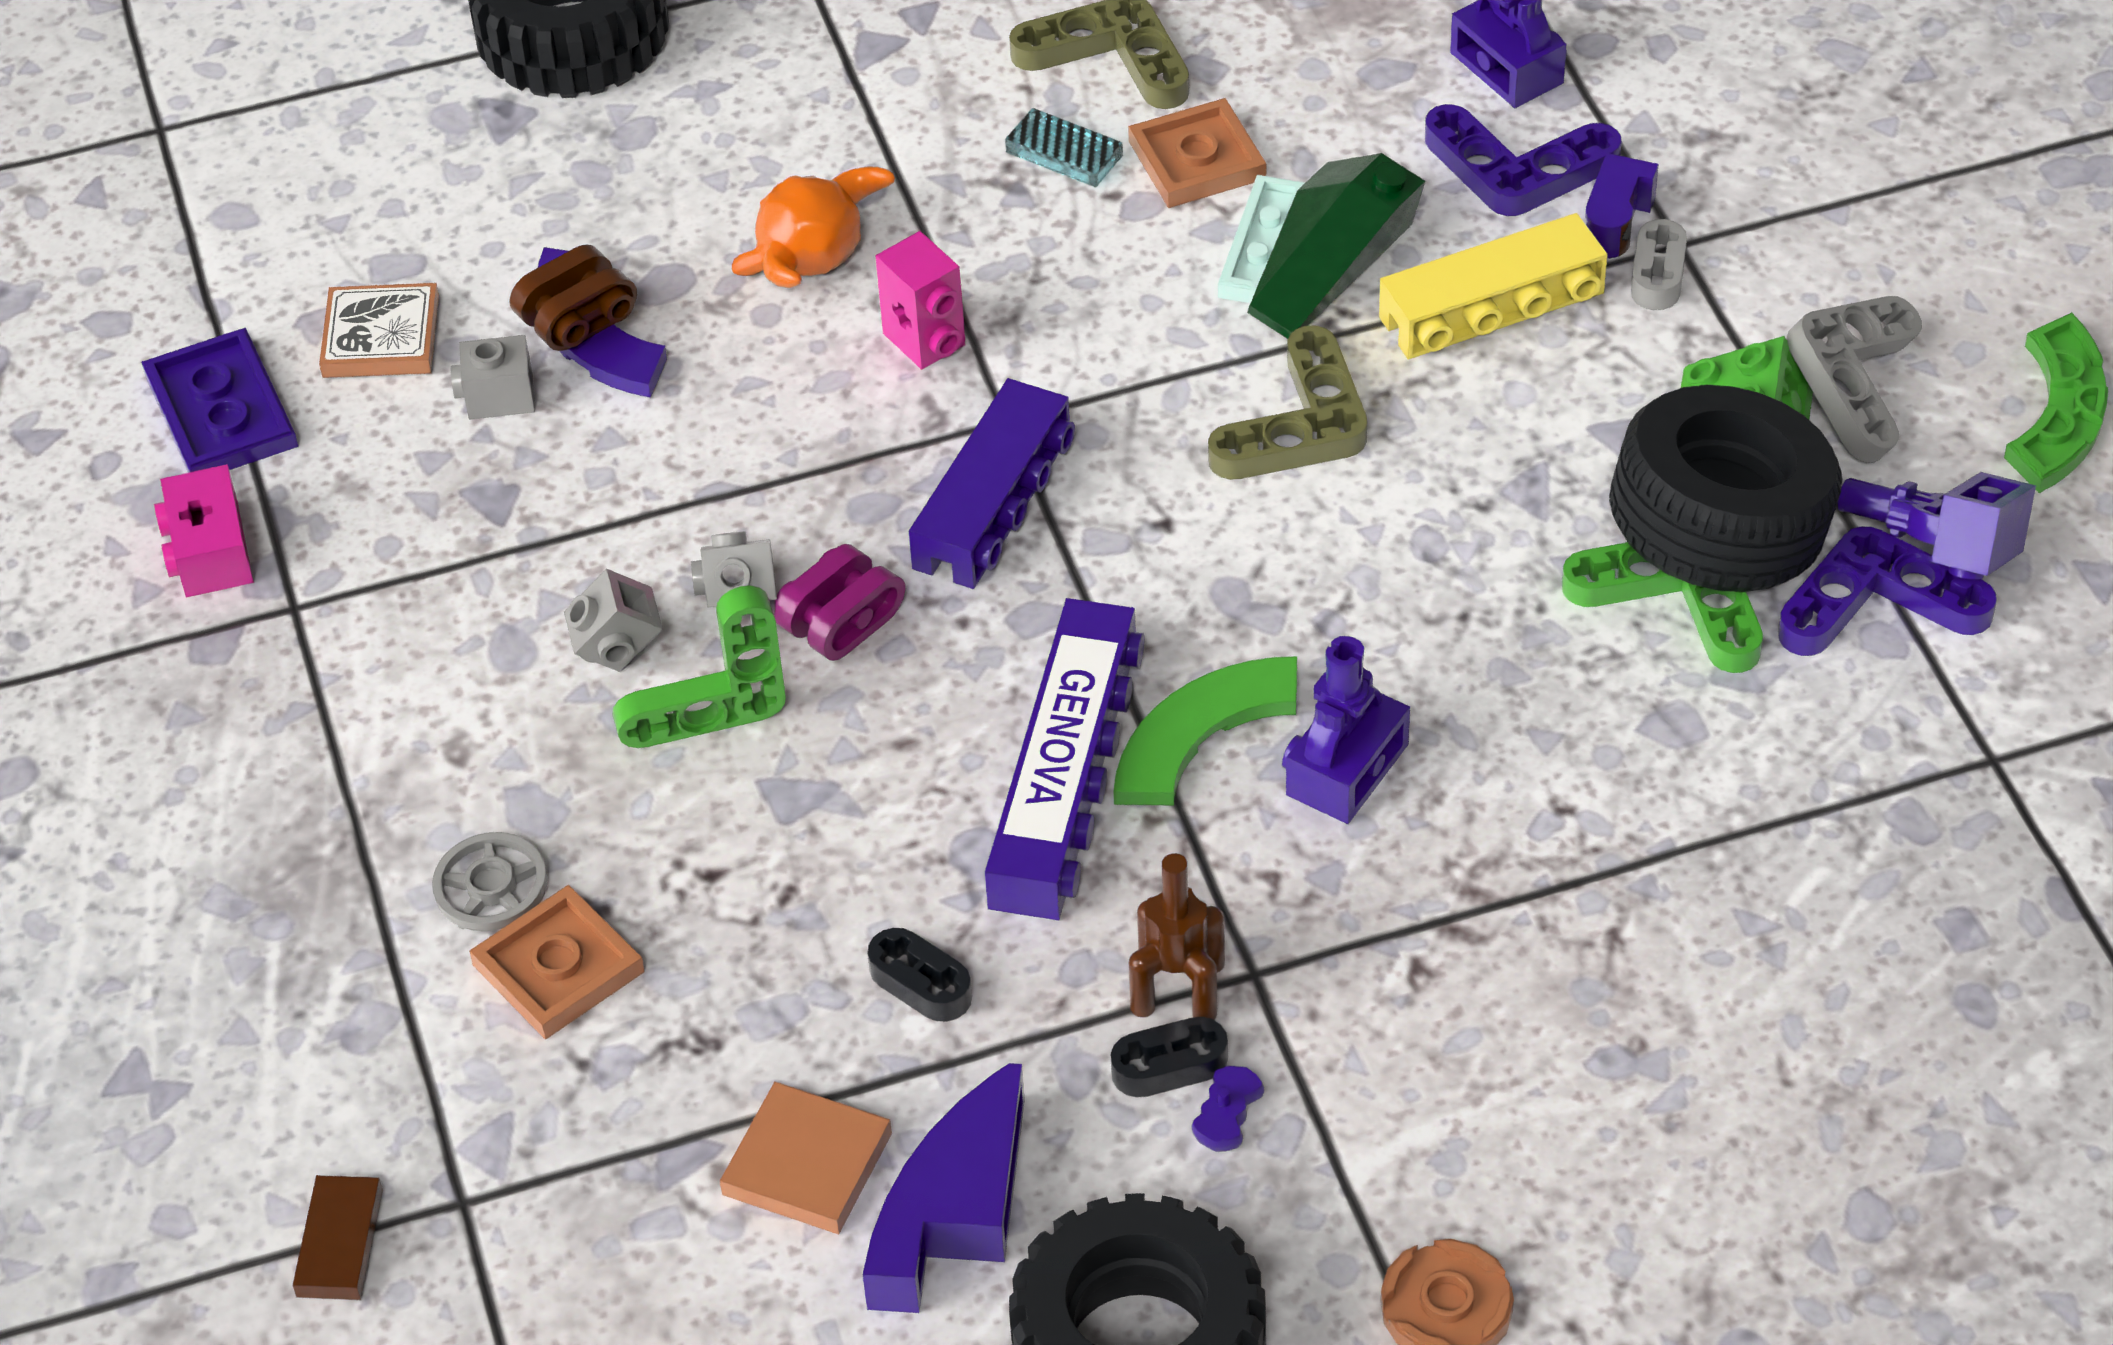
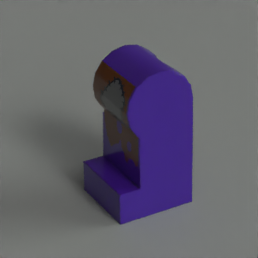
M1606 153L1586 205L1585 218L1587 221L1586 226L1606 251L1607 258L1619 257L1629 249L1632 218L1635 211L1651 212L1656 199L1659 164Z

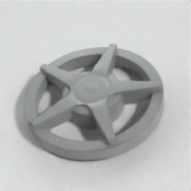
M489 832L469 837L446 852L434 871L432 888L438 908L449 921L458 925L461 929L491 931L504 928L537 906L545 894L548 880L543 857L531 842L510 833ZM494 847H507L520 851L530 858L531 862L511 867L506 860L495 856ZM484 848V857L474 861L465 873H449L451 868L461 858L471 852ZM536 874L535 884L531 892L519 903L512 895L516 884ZM444 885L467 890L470 899L462 912L455 909L446 900ZM500 904L508 910L492 916H477L485 906Z

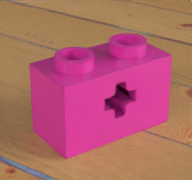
M921 231L875 255L883 334L921 370L942 358L950 356L956 350L965 346L960 266Z
M228 464L161 478L164 502L155 503L154 508L161 536L170 535L172 541L161 544L169 578L180 576L186 598L254 583L239 505Z

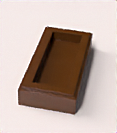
M316 1175L292 1285L296 1298L361 1300L383 1192L380 1178Z

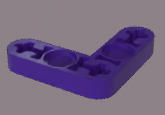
M1454 104L1436 106L1425 117V144L1428 149L1491 210L1504 216L1525 214L1597 179L1606 153L1621 155L1622 141L1620 133L1614 127L1603 123L1583 125L1516 157L1468 110ZM1474 155H1483L1491 158L1493 161L1487 164H1473L1466 159ZM1546 165H1559L1566 168L1567 171L1561 174H1550L1544 172L1541 168Z
M1860 526L1844 534L1784 605L1780 614L1778 639L1782 646L1791 653L1800 656L1819 654L1828 648L1873 592L1953 632L1962 635H1975L1988 629L1993 621L1997 602L1996 592L1990 584L1982 579H1965L1950 574L1949 566L1931 562V554L1895 536H1891L1874 527ZM1910 573L1925 575L1932 583L1926 587H1913L1906 584L1902 577ZM1827 584H1840L1847 587L1851 594L1843 598H1834L1822 592L1821 588ZM1969 603H1972V605H1970L1967 609L1964 608V607H1966ZM1813 611L1818 614L1816 626L1809 625L1804 630L1800 629L1810 622L1813 617Z

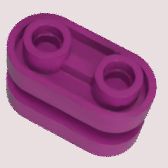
M842 544L825 552L816 564L796 580L786 583L779 590L777 600L774 603V617L776 623L797 638L807 637L809 646L828 660H839L895 615L904 599L905 582L883 566L872 568V561L869 556L851 544Z

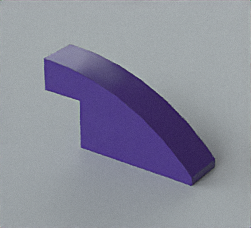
M1007 1064L961 1098L933 1126L904 1164L884 1201L871 1235L862 1274L867 1310L919 1313L927 1257L1005 1262L1025 1102L1022 1064Z

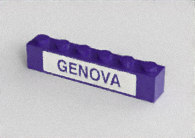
M1066 598L985 869L987 907L989 910L1059 921L1066 897H1076L1081 875V863L1076 861L1079 849L1088 851L1091 845L1094 815L1089 814L1092 803L1101 804L1103 801L1107 782V769L1103 768L1105 757H1115L1120 734V724L1115 722L1118 711H1128L1132 694V677H1128L1130 667H1140L1144 652L1145 636L1144 633L1136 632L1135 608L1071 598Z

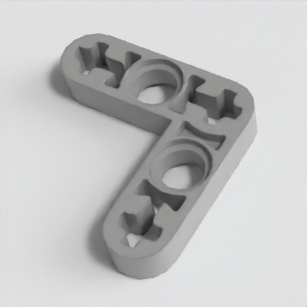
M1885 296L1811 311L1805 314L1787 334L1789 351L1842 444L1852 456L1865 463H1875L1889 452L1899 440V431L1894 419L1859 360L1899 352L1922 329V320L1917 310L1908 301L1898 296ZM1883 321L1886 323V326L1884 328L1881 324ZM1846 323L1856 328L1858 332L1862 335L1864 341H1861L1854 335H1852V333L1848 330ZM1825 336L1828 339L1826 343L1822 340ZM1833 378L1843 382L1850 390L1852 396L1842 392L1834 383Z

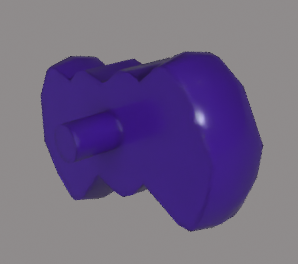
M1227 1066L1215 1071L1213 1084L1209 1088V1099L1202 1104L1201 1114L1193 1120L1191 1125L1192 1133L1200 1144L1215 1152L1230 1151L1242 1144L1243 1134L1240 1126L1246 1121V1106L1260 1099L1264 1094V1085L1259 1077L1247 1067Z

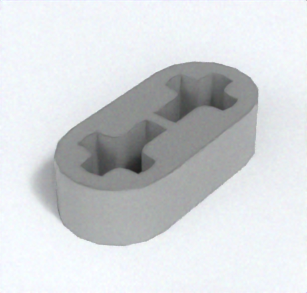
M1655 219L1646 222L1638 232L1631 295L1636 304L1643 308L1664 310L1676 304L1680 297L1687 235L1684 228L1674 221ZM1656 245H1667L1666 253L1655 252ZM1652 276H1662V284H1651Z

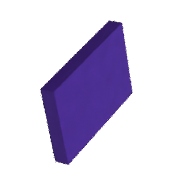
M246 327L141 362L145 377L188 473L228 464L229 470L299 447L296 434Z

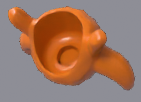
M867 166L843 172L832 180L817 178L814 175L788 177L783 182L777 184L760 201V208L755 223L756 248L734 258L732 263L733 273L740 276H750L763 271L765 277L779 287L792 288L801 284V275H822L834 270L852 255L861 240L860 213L856 204L868 195L893 184L895 181L894 174L888 169Z

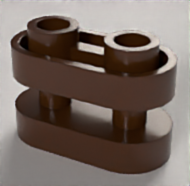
M586 244L575 247L524 275L514 286L509 303L512 311L528 326L534 327L536 334L551 349L564 351L578 346L586 339L626 319L634 308L637 299V288L620 270L612 268L610 260L596 247Z

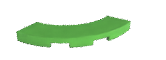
M2072 312L2028 332L2025 347L2038 362L2045 376L2048 388V405L2037 422L2027 432L2006 444L2004 458L2029 484L2036 485L2038 493L2060 482L2085 459L2099 436L2107 406L2108 387L2106 386V379L2102 368V355L2088 330Z
M1297 656L1264 658L1230 665L1207 673L1187 683L1165 698L1142 720L1130 737L1121 755L1113 790L1114 805L1174 806L1176 790L1184 770L1198 753V746L1213 733L1220 729L1224 731L1230 730L1241 724L1265 717L1296 715Z

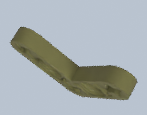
M1103 0L1025 21L1016 25L1010 32L1011 61L1020 69L1028 71L1043 70L1116 50L1142 97L1149 105L1160 109H1171L1182 105L1188 99V69L1147 0ZM1131 23L1137 24L1138 28L1132 30ZM1077 29L1093 31L1091 35L1082 37L1069 34ZM1149 47L1159 50L1157 54L1147 56L1135 53L1140 48ZM1163 73L1164 81L1157 80V75Z
M1312 325L1298 328L1290 334L1287 340V364L1304 409L1230 423L1216 428L1208 438V462L1213 473L1229 480L1243 479L1348 458L1357 455L1364 449L1367 443V416L1337 339L1331 331L1324 327ZM1310 351H1313L1316 356H1320L1319 365L1313 366ZM1321 385H1331L1340 389L1341 392L1332 397H1322L1315 394L1313 390ZM1313 432H1317V439H1313ZM1289 434L1297 436L1302 440L1300 444L1293 447H1282L1273 441L1278 436ZM1258 443H1263V450H1258ZM1229 449H1235L1237 454H1231Z

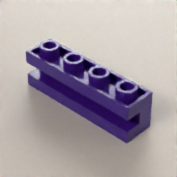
M1010 378L1006 379L908 531L913 570L933 576L941 562L945 561L952 564L953 583L974 589L986 569L993 570L995 568L1006 537L1011 530L1017 531L1020 528L1026 515L1028 502L1035 491H1043L1049 480L1051 466L1059 453L1065 454L1072 444L1075 424L1070 421L1068 396Z

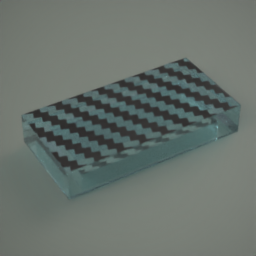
M1032 108L1005 138L1006 153L1095 188L1123 156L1122 142Z

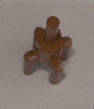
M1177 853L1168 854L1162 860V893L1148 898L1137 909L1138 950L1132 953L1128 962L1130 1009L1137 1017H1148L1155 1011L1154 975L1162 970L1169 973H1185L1192 983V1016L1215 1020L1217 1017V972H1220L1225 966L1224 914L1218 907H1207L1206 903L1200 901L1194 895L1192 888L1188 887L1186 858Z

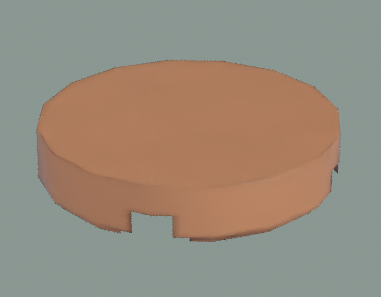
M1454 1239L1434 1240V1246H1425L1418 1250V1245L1400 1254L1387 1269L1381 1288L1380 1303L1384 1325L1398 1345H1497L1507 1334L1513 1314L1514 1297L1512 1286L1510 1288V1283L1505 1277V1270L1495 1257L1477 1245Z

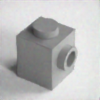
M526 335L459 342L460 365L451 366V381L454 398H465L469 420L535 412L533 372Z

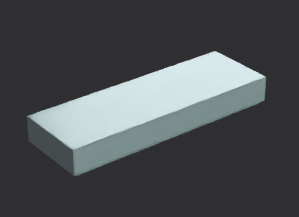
M1262 175L1256 176L1218 282V298L1251 303L1296 192L1305 182Z

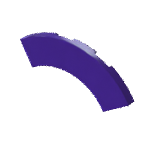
M544 247L538 267L568 251ZM614 324L586 339L578 346L560 351L566 359H573L577 364L589 370L590 377L612 388L650 398L667 361L665 345L636 338L619 329Z

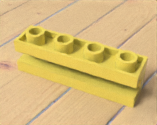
M1574 213L1380 278L1379 318L1388 331L1399 328L1398 346L1409 360L1604 294L1607 253L1580 216Z

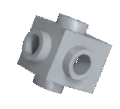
M746 531L711 535L712 546L701 547V560L691 561L695 596L706 595L707 608L717 607V602L725 593L740 586L751 585L760 587L767 593L769 600H777L770 539L747 542ZM731 564L738 565L744 572V578L740 582L730 583L723 577L722 570Z
M607 568L581 595L574 598L570 606L564 611L574 654L587 662L598 663L618 672L638 653L642 652L649 642L663 630L652 587Z

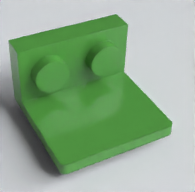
M1785 336L1761 343H1753L1745 348L1716 357L1704 358L1687 365L1683 370L1681 388L1699 385H1720L1746 389L1781 401L1803 414L1807 419H1810L1813 391L1790 353Z

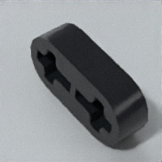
M904 928L882 930L870 941L867 951L869 971L872 980L878 986L934 1021L948 1022L958 1019L967 1012L972 1001L971 978L968 970L959 961L919 935ZM902 955H907L908 965L898 958ZM887 956L894 959L889 964L885 962ZM932 985H934L938 989H941L942 991H940L937 995H934L932 992ZM952 985L954 986L955 992L950 993L945 989Z
M1193 1017L1128 1034L1120 1038L1113 1045L1110 1054L1112 1081L1116 1088L1125 1095L1148 1097L1213 1079L1215 1071L1226 1067L1228 1062L1227 1032L1221 1024L1213 1019ZM1201 1043L1205 1050H1209V1053L1199 1055L1195 1048H1190V1045ZM1141 1059L1144 1066H1149V1069L1138 1071L1134 1064H1130V1061Z

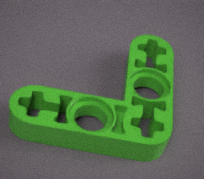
M1628 542L1582 550L1573 553L1566 559L1563 565L1562 592L1567 600L1573 604L1582 607H1597L1682 591L1708 658L1714 666L1730 673H1743L1751 670L1758 664L1761 656L1763 634L1746 592L1718 591L1692 585L1661 570L1651 576L1638 575L1631 571L1629 567L1635 563L1647 561ZM1615 569H1618V578H1615ZM1582 575H1589L1590 579L1596 582H1588L1587 578ZM1711 594H1720L1731 599L1733 604L1726 608H1713L1705 604L1702 599ZM1733 626L1732 635L1736 644L1742 648H1736L1732 641H1726L1727 628Z
M751 585L740 586L729 590L717 602L716 613L725 671L635 691L617 701L613 707L612 715L621 743L633 748L651 747L762 721L774 716L785 705L786 695L776 620L768 595L764 590ZM750 614L752 625L742 627V616ZM753 649L765 650L757 657L744 660L738 659L744 652ZM761 681V691L752 693L750 683ZM701 701H712L706 708L696 711L686 710L692 704Z

